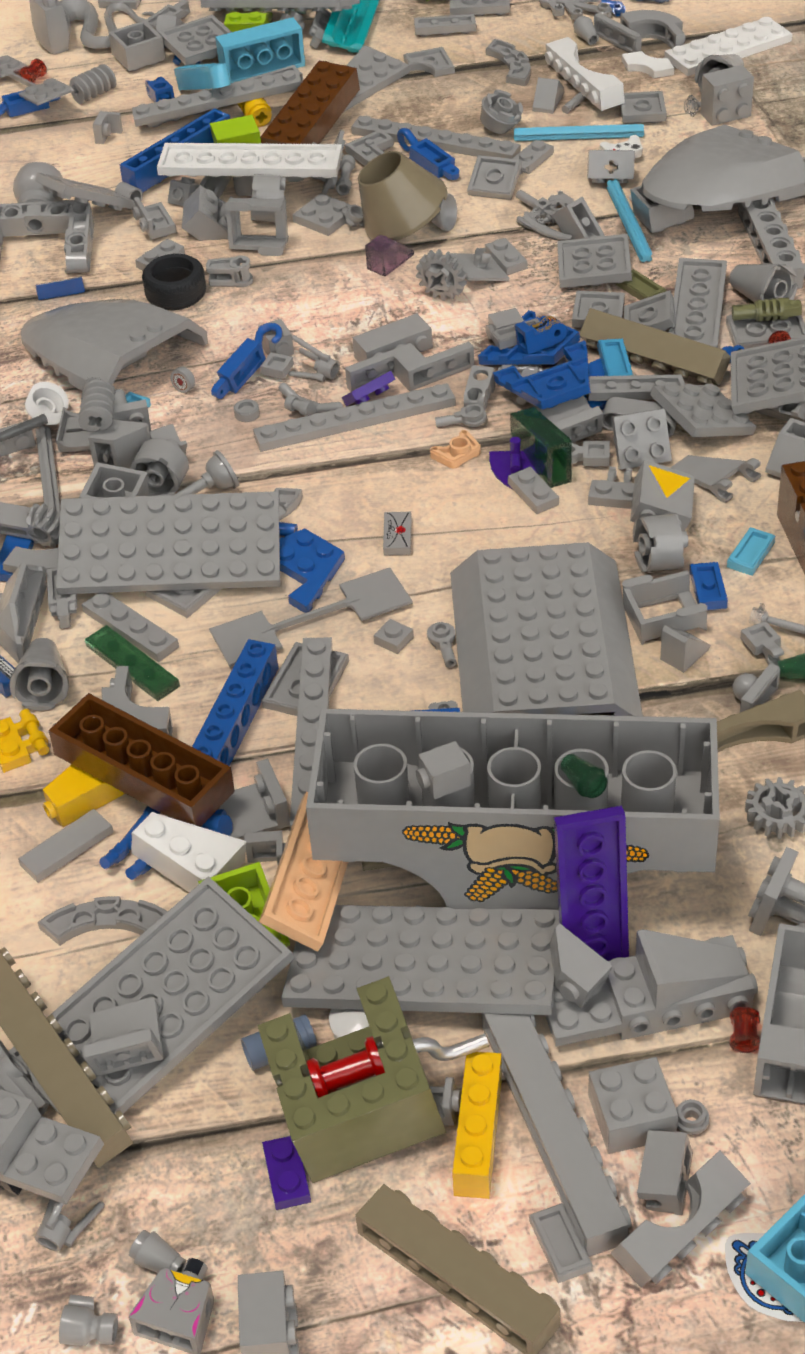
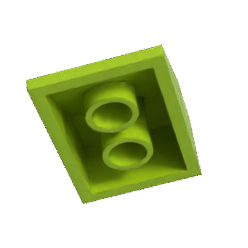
M257 11L232 12L226 14L224 25L231 32L271 23L273 13Z
M260 862L210 877L259 922L270 891ZM263 925L286 947L290 946L287 936Z

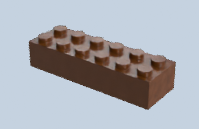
M319 60L260 136L261 144H312L313 142L320 144L360 90L357 68Z
M90 693L83 697L48 730L55 756L176 820L201 827L235 792L230 766Z

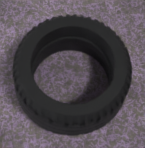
M186 254L160 256L152 260L142 273L147 300L152 305L165 310L188 308L202 299L206 292V281L202 264L197 259Z

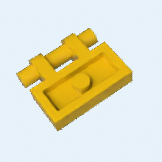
M29 709L20 711L19 716L21 720L18 723L14 724L11 717L0 720V767L3 773L31 763L29 754L38 751L39 755L43 756L50 751L48 738L43 731H40V723L37 717L31 714ZM29 734V739L22 741L21 737Z

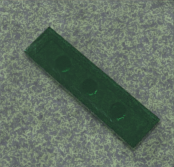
M105 625L85 639L86 646L115 669L117 666H128L131 681L156 701H160L180 687L178 678L108 625Z

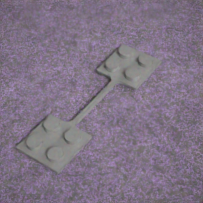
M8 55L0 57V78L10 76L12 79L28 86L25 88V91L18 94L37 106L75 91L74 88L54 78L46 79L43 81V84H34L15 74V72L28 68L26 64Z
M389 567L339 584L340 589L346 596V600L315 609L276 624H270L263 612L259 611L209 628L230 667L235 665L248 639L275 644L277 651L283 648L276 636V632L280 629L345 607L354 609L359 619L364 621L413 604V601Z

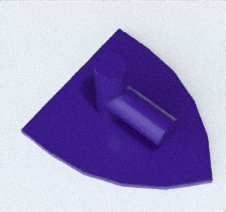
M512 437L510 439V451H489V462L492 472L499 481L511 488L508 484L509 475L531 467L536 473L540 470L542 461L541 450L521 451V439L519 437Z

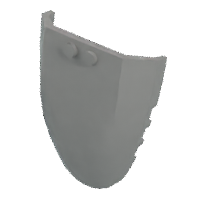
M722 125L688 137L669 150L643 179L641 188H644L643 194L648 199L680 210H685V208L691 207V205L702 206V212L730 210L734 203L742 202L744 207H749L751 202L759 200L760 204L765 205L769 198L776 197V201L780 202L805 195V162L798 150L773 142L770 137L756 136L750 130H739L728 125Z
M109 299L58 307L31 318L21 329V340L24 347L34 357L39 356L45 367L52 366L57 376L63 374L67 376L69 384L80 390H83L84 381L91 377L106 380L113 385L126 362L175 335L203 346L208 344L207 331L189 318L152 304L130 299Z

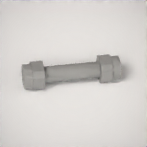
M344 155L340 161L342 173L341 178L336 182V190L340 195H347L352 186V182L349 180L350 173L355 168V159L352 155Z

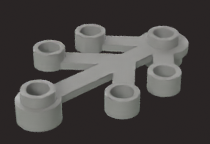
M539 0L541 6L545 9H551L554 16H563L566 8L572 20L583 16V10L595 12L596 14L601 13L612 18L610 4L600 3L598 6L587 4V2H597L599 0Z

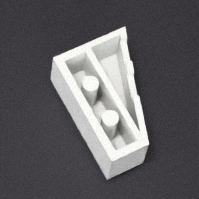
M151 812L132 832L131 853L190 893L199 885L198 881L206 879L208 876L213 877L238 869L245 862L247 841Z

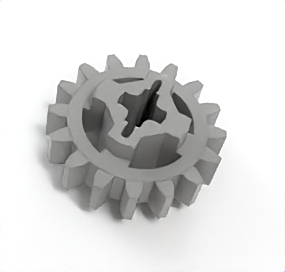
M438 249L436 253L430 250L427 255L424 254L419 261L420 263L416 266V269L419 271L416 277L422 279L419 285L427 287L426 293L433 292V298L440 295L443 301L447 297L452 300L456 295H460L467 284L465 280L467 273L462 271L464 264L457 263V256L452 259L449 251L443 255L441 249Z
M778 777L777 783H772L770 779H765V786L756 783L754 791H748L745 802L747 821L754 822L755 830L764 828L765 836L775 832L778 839H781L782 833H787L792 838L794 837L795 830L801 833L805 832V786L794 787V780H790L788 784H785L781 777Z

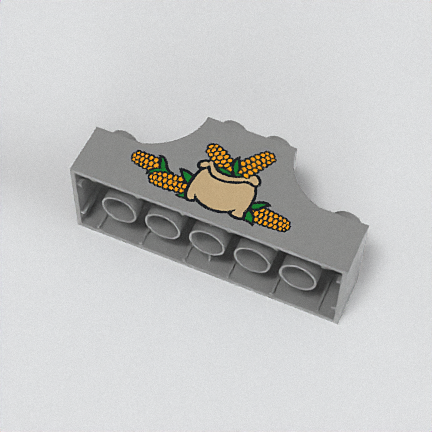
M321 709L306 804L313 860L384 862L416 874L431 884L440 893L446 906L453 909L513 908L559 910L554 817L622 805L626 816L627 874L641 870L715 872L720 822L717 718ZM456 741L470 762L471 786L434 800L428 789H422L416 777V770L419 769L418 754Z

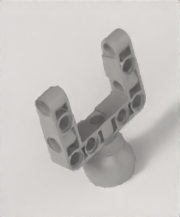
M32 162L24 165L17 173L13 184V192L18 203L0 204V260L3 237L65 233L64 251L67 268L65 273L90 272L94 220L90 203L86 204L77 200H63V198L57 196V193L44 190V185L35 181L37 173L63 178L60 171L54 166L44 162Z

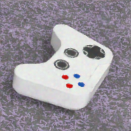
M632 135L628 141L621 143H600V150L635 151V158H639L642 155L643 147L637 135Z

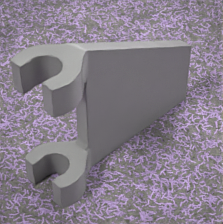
M688 455L671 467L672 469L694 475V483L711 490L717 499L724 503L733 498V494L726 490L732 487V481L728 478L736 472L740 471L750 482H755L761 477V473L755 471V469L761 466V463L755 458L742 461Z

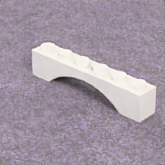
M566 37L546 44L545 60L547 64L553 67L557 73L562 75L565 80L571 83L574 88L580 91L583 96L589 99L601 111L625 103L623 83L614 75L593 72L579 64L577 44L571 38Z

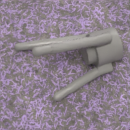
M293 335L291 337L292 340L307 349L299 348L300 353L315 360L314 370L317 373L290 371L288 373L289 376L317 379L322 382L326 378L333 380L337 376L340 369L339 361L332 359L330 355L322 353L297 336Z
M50 1199L42 1223L36 1232L35 1240L43 1247L52 1251H60L63 1245L72 1247L76 1237L104 1208V1203L99 1202L71 1230L69 1227L71 1221L66 1216L60 1214L64 1204Z

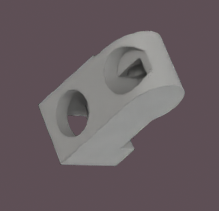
M472 365L464 393V407L470 404H479L486 411L488 399L495 389L494 367ZM483 373L488 376L485 380H477V374Z

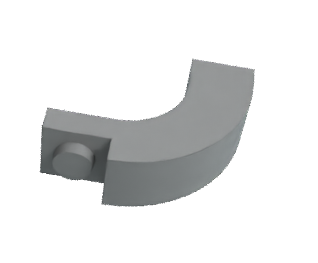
M636 10L621 13L620 24L641 34L642 39L653 38L661 40L671 49L685 43V34L682 31L683 21L674 15L655 10Z
M117 666L115 678L110 680V687H102V700L172 736L173 724L170 708L143 707L131 701L132 681L129 667Z

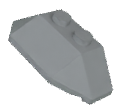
M20 564L6 582L3 593H0V645L17 663H19L31 643L47 588L44 566Z

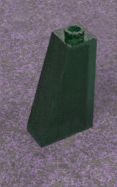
M535 407L510 413L511 435L521 439V450L537 474L550 488L572 482V440Z

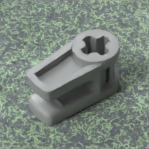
M236 256L207 260L206 271L210 274L208 279L209 286H249L253 282V276L249 272L250 259L247 256Z

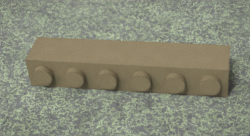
M592 308L589 309L580 331V337L586 341V345L589 348L598 350V340L623 339L629 360L638 364H643L644 361L651 363V367L665 372L666 368L673 370L675 375L681 374L684 379H688L689 376L697 378L696 381L703 385L713 383L720 386L731 360V356L723 349Z
M383 1184L355 1214L359 1235L523 1354H538L560 1328V1308L550 1295L546 1293L539 1294L528 1286V1283L520 1274L514 1271L508 1272L498 1265L497 1260L490 1253L484 1250L480 1252L471 1246L465 1236L459 1231H450L440 1224L438 1218L428 1210L422 1211L413 1205L408 1196L402 1191H394Z

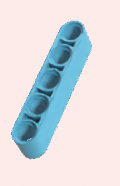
M226 62L187 65L174 69L179 90L215 89L231 85Z

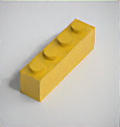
M473 1052L466 1055L452 1171L454 1196L490 1199L502 1083L501 1053Z

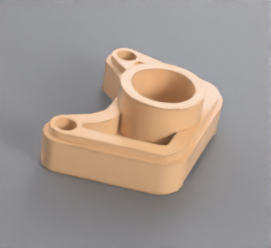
M461 430L459 436L452 438L448 446H432L430 448L431 459L452 469L458 468L463 463L481 454L480 444L467 430Z

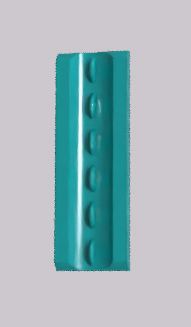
M360 0V3L352 5V9L332 11L323 34L322 43H326L331 47L347 49L352 53H358L365 44L380 0Z

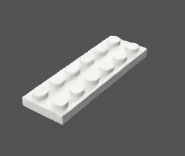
M762 17L759 20L744 23L741 26L729 28L726 31L711 34L708 37L693 40L681 46H675L665 51L664 58H668L671 64L686 76H691L695 74L698 64L708 56L736 54L744 58L791 42L792 33L772 20V18Z

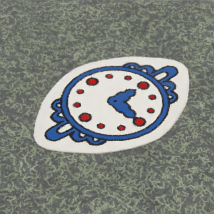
M739 1233L729 1236L725 1242L727 1271L740 1297L748 1306L765 1315L785 1321L803 1322L745 1274L748 1250L765 1233Z

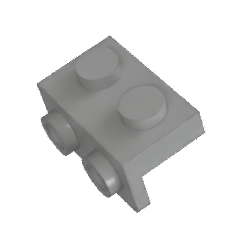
M139 197L134 198L135 207H132L134 218L139 220L141 230L143 232L146 231L150 239L166 237L169 234L176 233V225L161 202L144 207Z

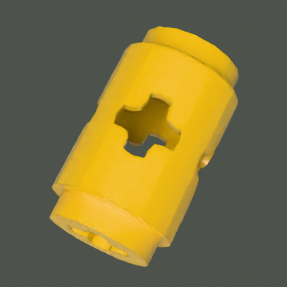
M264 98L237 103L245 116L253 115L257 127L265 126L270 122L272 110Z

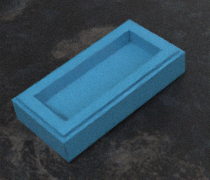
M623 339L598 340L597 348L605 376L633 375Z

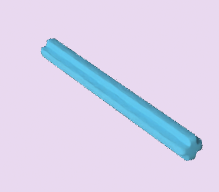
M643 124L514 129V141L644 136Z
M617 179L613 181L608 180L607 190L640 261L643 263L646 261L650 262L652 260V251Z

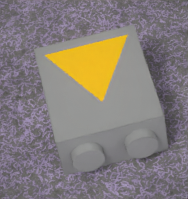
M644 459L634 480L630 521L635 522L637 518L644 516L677 513L681 531H685L692 519L695 476Z

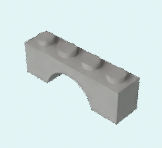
M719 1150L685 1182L690 1197V1212L685 1224L677 1227H663L645 1220L611 1252V1255L640 1287H643L650 1280L658 1284L672 1270L668 1263L675 1256L680 1260L684 1259L697 1246L693 1239L700 1232L706 1237L722 1222L717 1216L725 1208L731 1213L746 1199L741 1192L751 1183Z

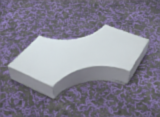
M642 51L622 54V62L628 72H643L652 78L674 75V67L668 58L650 57Z

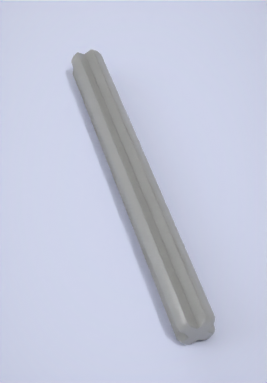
M44 424L36 428L44 504L49 508L54 507L55 511L60 512L61 507L51 428Z

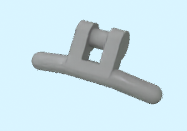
M281 383L278 387L279 391L287 397L284 403L285 409L290 411L298 410L304 416L343 407L341 402L318 403L301 397L286 383Z

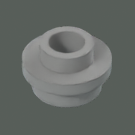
M689 1099L676 1107L678 1113L677 1128L681 1132L695 1135L707 1128L709 1113L701 1102ZM688 1117H693V1118H695L696 1120H695V1121H690V1120H687L686 1118H688Z

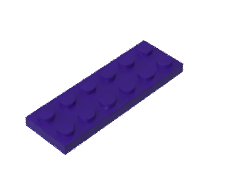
M622 805L554 817L559 923L606 961H611L618 957H629L626 816Z

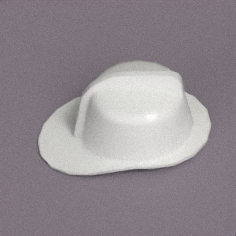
M39 382L30 389L25 401V409L32 418L45 414L48 423L45 425H56L60 423L63 407L68 408L69 399L65 391L58 385L51 382Z

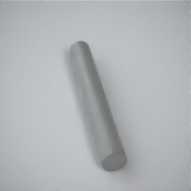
M579 92L562 107L563 113L568 114L586 97Z

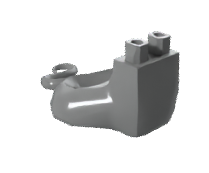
M29 0L36 39L49 53L59 54L68 51L71 21L84 20L80 35L84 46L93 49L111 47L109 35L94 36L98 27V13L89 1ZM123 3L108 5L104 13L105 23L109 32L117 29L112 18V13L116 11L127 13L136 23L146 20L139 17L132 8ZM144 12V13H142V15H150V16H152V15L155 14V13H153V12Z

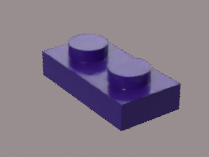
M389 371L343 396L342 400L346 407L354 402L355 404H361L370 400L368 395L372 392H375L377 396L390 389L388 384L396 379L392 372Z
M291 1136L262 1142L276 1210L311 1203L304 1165L292 1142Z

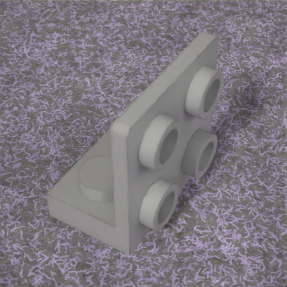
M584 395L578 399L560 403L553 408L543 410L537 406L534 408V413L555 450L565 446L567 443L576 442L602 431L603 412L599 406L591 408Z
M268 758L256 762L258 775H254L255 784L236 789L219 808L224 809L232 819L233 830L231 837L244 840V833L274 831L290 826L287 800Z
M154 997L90 1013L92 1043L83 1045L84 1059L96 1076L164 1059L157 1001Z

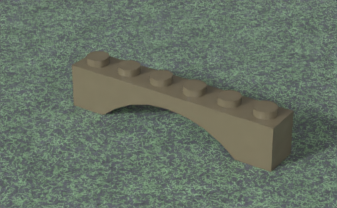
M797 690L717 721L718 752L742 743L756 741L794 743L804 739L805 694L801 690Z

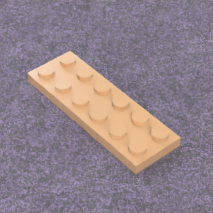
M306 791L299 804L259 923L318 952L324 943L348 862L312 859L306 812L308 792Z

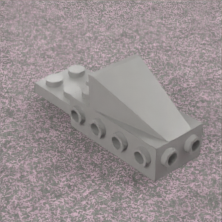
M642 929L637 931L636 955L626 958L618 957L608 961L613 967L607 981L582 1008L575 1002L566 1000L561 995L559 989L555 987L552 1015L545 1016L556 1047L619 1033L621 1040L751 1013L754 994L758 993V986L754 974H749L747 971L745 952L742 947H737L733 935L721 938L713 937L706 941H700Z

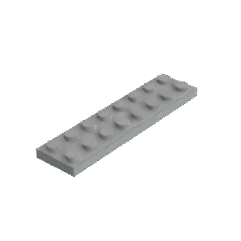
M200 0L201 8H209V11H221V9H226V11H238V9H243V11H255V9H260V11H272V9H277V11H289V9H295V11H307V9H312V11H324V9L342 11V9H352V5L360 3V0Z

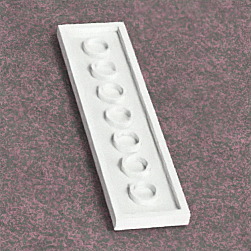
M165 143L157 165L158 175L169 177L176 175H188L190 177H242L261 174L281 177L331 178L338 175L342 156V144Z

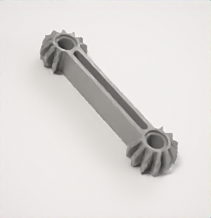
M0 502V534L32 539L35 544L39 543L44 548L47 546L54 548L59 544L60 512L55 511L54 507L49 508L44 503L41 506L34 504L32 507Z

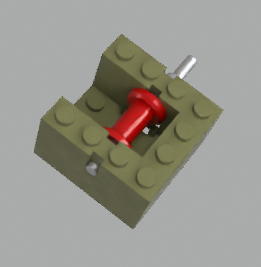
M389 976L356 988L369 1024L368 1027L310 1049H306L291 1013L257 1025L272 1076L278 1086L276 1089L292 1142L312 1183L446 1133L418 1053L428 1052L434 1059L440 1061L458 1059L489 1047L485 1033L449 1047H442L437 1040L429 1037L412 1039Z

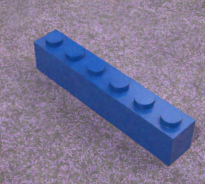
M214 108L119 164L122 182L141 189L142 193L162 182V180L169 177L158 175L157 165L165 143H214L210 123L228 120L230 115Z

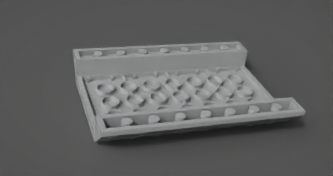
M589 542L477 550L450 572L463 712L566 715L611 712L612 716H643L617 564L614 559Z

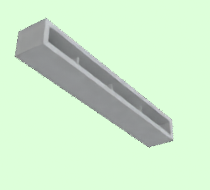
M482 1013L483 1031L493 1053H501L502 1073L560 1201L564 1204L588 1256L590 1257L616 1248L628 1237V1228L632 1227L630 1215L625 1206L620 1207L615 1198L617 1197V1190L614 1181L610 1175L605 1176L601 1168L603 1166L601 1154L597 1146L591 1147L587 1139L589 1132L583 1117L577 1118L573 1095L569 1088L564 1089L560 1082L562 1081L560 1068L556 1061L551 1062L548 1057V1044L544 1035H538L535 1029L536 1020L534 1015Z

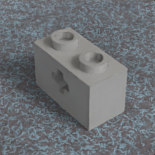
M588 150L587 178H592V183H606V179H617L619 183H628V179H634L635 151ZM610 160H612L613 164L617 165L616 169H612V173H609V170L605 168V165H608Z

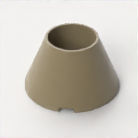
M389 151L378 155L363 167L358 176L365 232L375 242L384 243V239L394 238L397 241L414 234L426 226L440 212V203L443 199H447V187L440 178L398 151Z

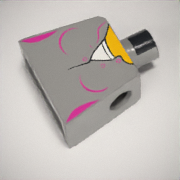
M189 1258L182 1273L167 1268L161 1269L129 1315L133 1334L190 1354H200L214 1305L211 1284L203 1280L208 1269L207 1265L198 1259Z

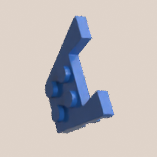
M530 310L522 316L524 322L535 318L541 321L545 317L538 318L535 312ZM566 326L567 334L561 342L529 355L521 350L518 345H515L512 349L505 348L502 350L497 346L489 345L478 355L479 364H556L565 355L564 347L580 341V333Z
M586 341L564 347L565 357L569 362L526 377H522L513 365L493 372L494 381L542 410L553 408L569 400L578 399L583 395L591 393Z
M305 528L280 538V571L302 584L288 595L289 604L303 613L312 610V604L315 599H319L322 595L326 582L332 580L345 560L343 550Z

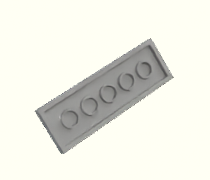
M679 258L674 291V326L669 328V333L718 348L727 270L726 260Z

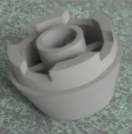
M495 90L494 93H488L482 99L480 120L488 130L498 134H505L521 121L523 106L520 102L517 104L510 98L512 94L503 90Z

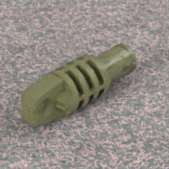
M789 298L760 299L754 301V304L732 305L733 321L755 319L758 322L776 321L777 319L785 320L788 317L802 315L801 301L789 300Z

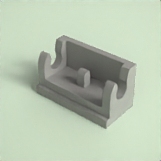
M648 1130L637 1189L638 1198L648 1200L646 1201V1209L683 1215L687 1192L685 1182L689 1179L693 1154L687 1133Z

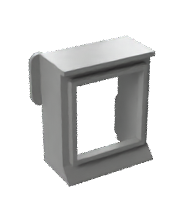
M231 196L225 204L229 249L258 250L260 255L281 256L288 242L286 198L254 199L233 198ZM240 211H275L276 236L242 235Z
M688 570L655 579L651 575H643L622 582L624 609L641 645L644 644V641L661 637L664 625L682 631L698 627L707 631V605L704 603L696 604L690 592V574ZM674 599H679L683 607L676 612L644 619L639 609Z

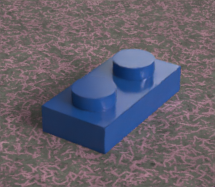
M718 562L690 564V576L697 604H706L707 610L726 609L728 599Z

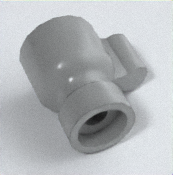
M70 1295L68 1305L64 1306L61 1315L59 1343L86 1346L91 1340L96 1339L100 1344L114 1345L118 1330V1314L104 1312L101 1316H97L94 1314V1297Z

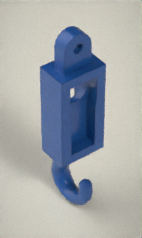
M23 91L1 96L0 116L5 112L9 117L47 109L50 108L49 102L57 101L61 97L37 106L19 96L18 93Z
M401 128L398 131V142L405 151L409 152L411 160L438 178L443 176L449 180L459 178L460 171L455 166L454 157L427 138L418 141L408 128ZM404 136L406 137L411 146H408L406 144Z
M271 322L261 325L256 331L254 340L247 338L217 371L219 380L212 387V396L222 399L229 391L235 394L266 359L262 344L264 334L269 331H275L276 335L272 338V343L274 344L282 338L283 331L278 324Z

